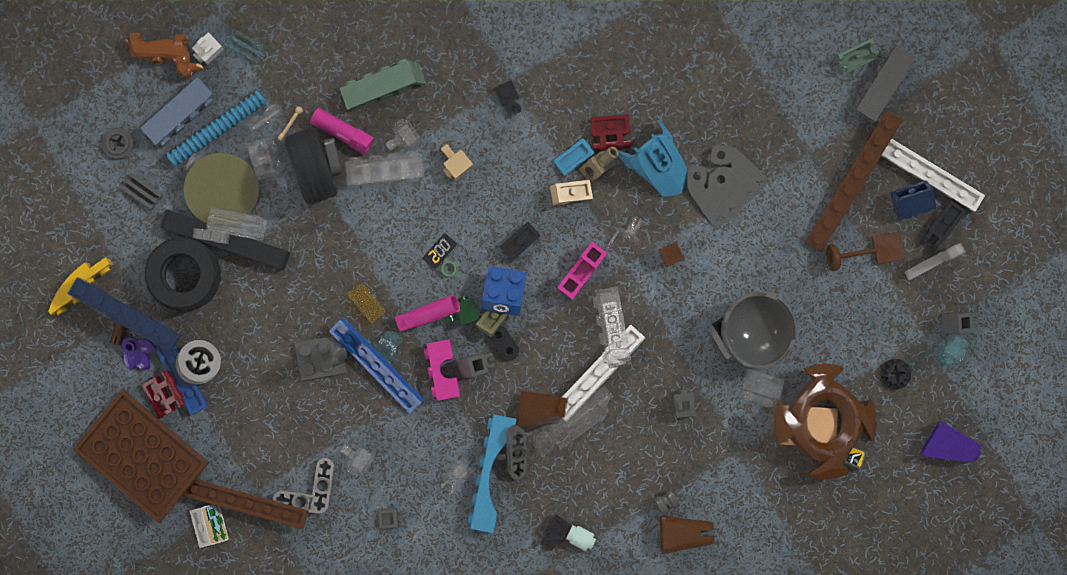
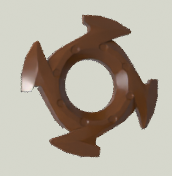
M815 364L804 368L806 375H809L812 381H808L792 401L788 410L781 401H777L774 412V431L778 445L787 443L788 439H790L808 458L820 462L808 474L810 477L818 479H836L847 475L848 468L843 466V461L859 441L862 431L864 430L870 441H874L877 427L873 399L866 400L863 406L844 386L833 381L844 369L833 364ZM820 400L832 402L838 408L842 420L839 434L828 443L817 441L811 435L807 425L809 410Z

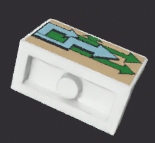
M212 504L190 510L199 548L228 540L220 506Z

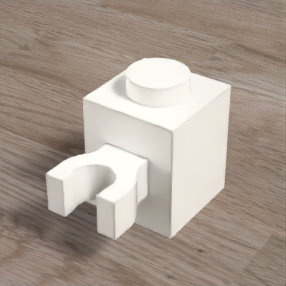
M209 32L204 37H201L197 44L192 47L196 52L193 54L200 63L204 61L207 65L224 50Z

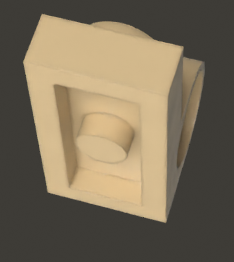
M590 180L558 183L550 186L553 206L593 199Z

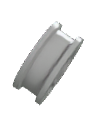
M194 340L187 343L179 351L175 360L178 375L185 382L193 385H201L210 381L217 374L221 365L218 350L211 343L204 340ZM200 350L206 353L200 357L199 363L201 365L197 368L196 373L206 369L207 374L196 375L188 370L189 368L193 371L196 368L197 362L195 360L200 355V352H197L191 356L189 351Z

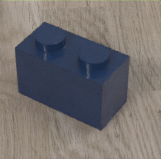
M927 180L890 192L894 212L900 220L911 218L920 213H927L937 208L933 188Z

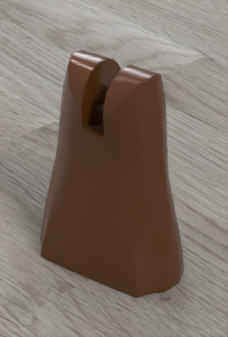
M661 515L660 533H662V536H660L662 554L714 544V536H701V531L714 530V522Z

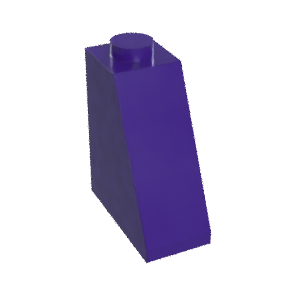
M938 421L919 455L973 462V460L976 461L979 458L982 446L947 424Z

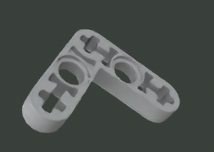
M961 243L956 244L906 270L904 273L907 279L911 280L931 268L964 253L965 250Z
M322 458L318 461L312 494L278 491L274 494L273 501L280 502L277 500V497H280L281 494H284V498L288 499L291 498L290 495H294L292 506L298 507L296 499L302 496L306 499V505L302 507L303 509L318 514L325 512L330 502L335 468L334 462L329 458ZM325 461H328V465H331V468L326 471V475H330V479L318 477L319 473L323 474V468H320V465L324 464ZM320 480H325L328 483L327 490L320 491L317 484ZM316 492L327 494V498L322 497V503L325 504V507H322L321 510H318V506H315V502H318L320 497H316Z

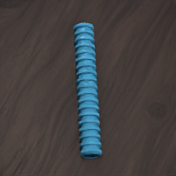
M254 91L255 94H250V97H246L244 102L240 101V104H236L234 109L230 108L231 111H226L225 115H220L221 118H216L215 122H210L211 125H206V128H202L201 132H196V135H192L191 139H186L187 142H182L181 146H176L177 149H172L171 153H166L172 165L178 167L179 163L182 164L183 160H188V157H192L193 153H198L197 150H202L203 146H208L207 143H212L213 139H218L217 136H222V133H226L227 129L231 130V126H236L237 122H242L241 119H246L247 115H252L251 112H256V109H260L261 105L265 106L266 101L260 92Z

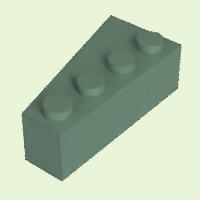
M402 59L397 61L393 67L385 66L380 68L376 74L368 73L363 75L361 80L346 82L345 86L340 88L347 110L354 111L376 103L377 98H380V100L393 97L396 91L397 93H405L410 91L413 85L417 84L422 87L427 84L420 64Z

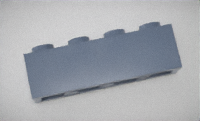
M197 77L145 123L141 130L156 146L160 147L162 145L164 147L171 141L170 137L174 133H180L186 127L184 124L189 120H195L200 114L199 111L203 107L208 108L214 102L213 98L216 96Z

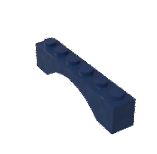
M80 277L76 278L67 293L169 352L173 351L182 336Z

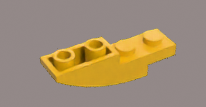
M104 258L92 267L86 262L78 267L57 291L49 308V313L59 316L68 310L67 306L73 303L75 305L79 303V300L67 294L76 278L80 277L93 284L95 282L94 278L98 275L104 276L111 271L110 267L113 264L110 259Z

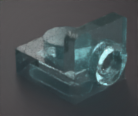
M386 331L381 336L376 351L391 364L404 339L395 332Z

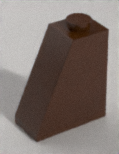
M521 391L516 425L520 426L523 430L533 431L564 418L568 398Z

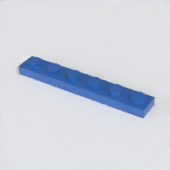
M344 317L329 330L409 414L424 400Z

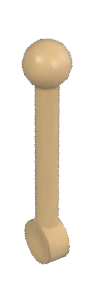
M301 107L295 109V114L283 132L278 136L277 139L279 141H282L297 116L303 112Z

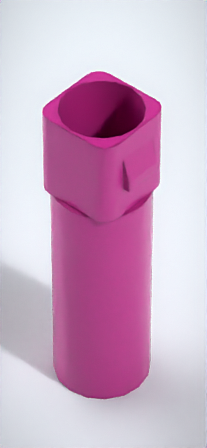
M321 108L316 109L310 120V124L346 143L350 148L363 155L366 154L372 145L374 137L352 127Z
M450 295L395 317L399 331L403 332L458 313L460 305L454 295Z

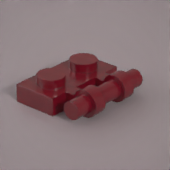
M628 114L590 117L592 137H600V142L592 143L593 150L607 151L610 147L623 150L624 147H631L630 139L623 140V134H630ZM617 135V141H606V136Z
M168 370L161 373L164 381L161 380L160 376H156L142 384L159 419L177 410L174 402L177 403L179 408L186 405L182 392H179L174 383L176 382L174 376L171 377ZM167 386H168V388H169V390H170V392H171V394H172L171 397H170L168 391H167L166 388H165V387H167Z

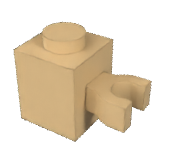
M447 144L441 148L448 158L443 163L446 167L443 171L450 179L453 177L457 180L474 167L462 150L455 154Z

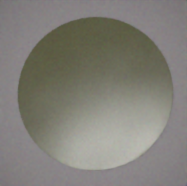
M214 153L201 158L190 168L184 182V197L190 211L199 220L214 226H229L238 223L252 212L259 196V183L254 170L240 157L228 153Z

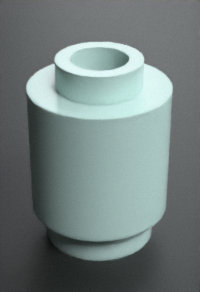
M572 525L566 537L570 544L584 551L587 548L592 549L596 541L593 538L594 533Z

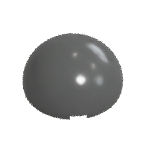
M752 292L739 297L729 306L722 320L721 335L727 352L735 361L752 369H768L783 362L792 352L795 339L797 338V324L793 312L782 299L766 292Z

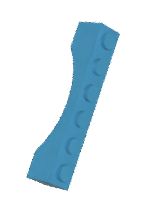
M495 414L493 418L489 417L487 429L491 430L489 437L485 436L483 448H487L486 455H482L479 467H483L482 474L477 475L475 486H479L478 494H473L472 505H475L474 513L470 512L468 524H471L470 529L489 533L494 532L497 512L490 496V471L498 452L506 444L507 430L511 426L516 425L517 419Z

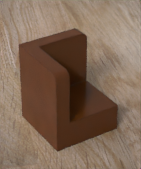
M677 242L659 249L666 267L685 259Z

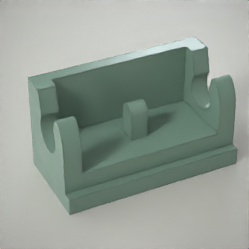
M873 38L835 57L843 75L878 59L879 52L874 48L875 42Z

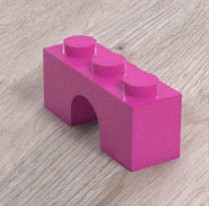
M591 242L557 289L573 300L605 258L607 252L594 242Z
M450 340L428 343L427 348H424L426 360H430L431 367L427 368L429 378H433L434 386H431L433 398L437 397V401L460 397L457 377L448 379L440 372L441 364L444 361L454 359Z

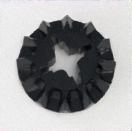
M891 359L882 366L880 376L882 382L888 388L901 389L907 386L911 380L912 371L903 360ZM895 367L898 372H904V374L898 376L897 380L895 377L888 376V374L894 372Z

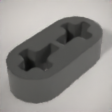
M334 138L324 140L332 174L342 173Z

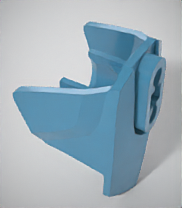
M659 119L658 123L663 130V134L656 136L652 134V139L639 150L636 147L634 148L635 155L618 151V156L629 169L636 171L654 186L662 197L674 196L684 191L687 185L688 169L674 145L672 135Z

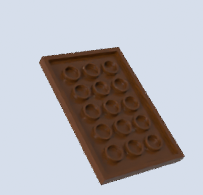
M121 390L73 449L158 523L163 521L210 463L125 390Z

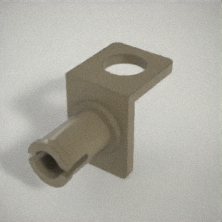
M610 147L607 151H601L590 158L579 169L583 176L590 180V184L616 165L614 159L619 155L618 150L615 147ZM587 167L594 171V176H590L587 173Z

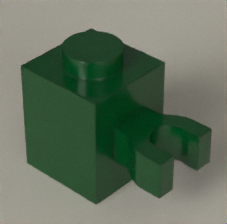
M468 296L457 299L460 305L458 313L444 317L447 324L460 319L462 326L480 320L472 298L468 299Z

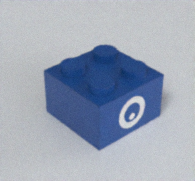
M488 266L482 310L520 316L527 272Z

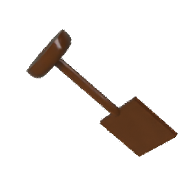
M900 231L872 236L874 248L840 254L836 245H828L826 247V257L830 270H839L842 258L875 253L877 264L905 259Z

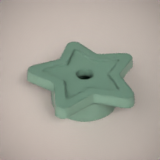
M448 257L444 259L443 265L436 268V270L443 274V281H447L450 277H460L457 271L460 262H451Z

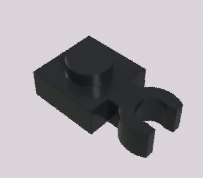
M512 80L494 88L501 105H508L507 112L510 117L513 116L511 112L513 107L518 108L519 113L522 112L521 106L515 102V100L519 99Z
M555 515L545 530L549 535L541 540V545L549 540L552 543L549 550H553L555 540L562 541L572 525L558 515Z

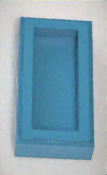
M582 138L553 160V162L565 177L595 153L584 138Z

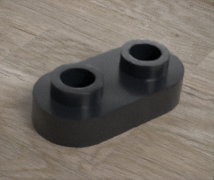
M500 326L496 332H501L502 337L497 339L494 334L492 337L489 336V338L505 360H514L519 355V347L503 326ZM508 347L513 348L511 355L506 353Z

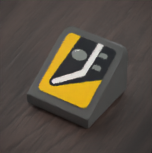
M854 446L843 463L862 469L867 451Z

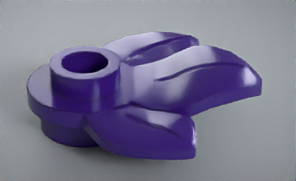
M127 337L122 342L124 364L129 370H132L135 366L144 370L150 369L148 354L154 352L157 348L147 339L138 340L135 337Z

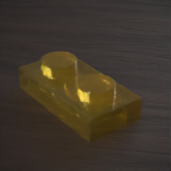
M362 282L347 294L371 324L387 312Z

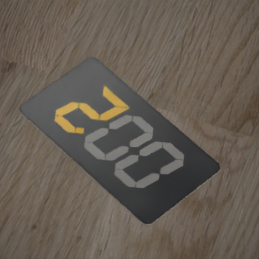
M444 233L422 259L432 268L436 269L457 246V243Z

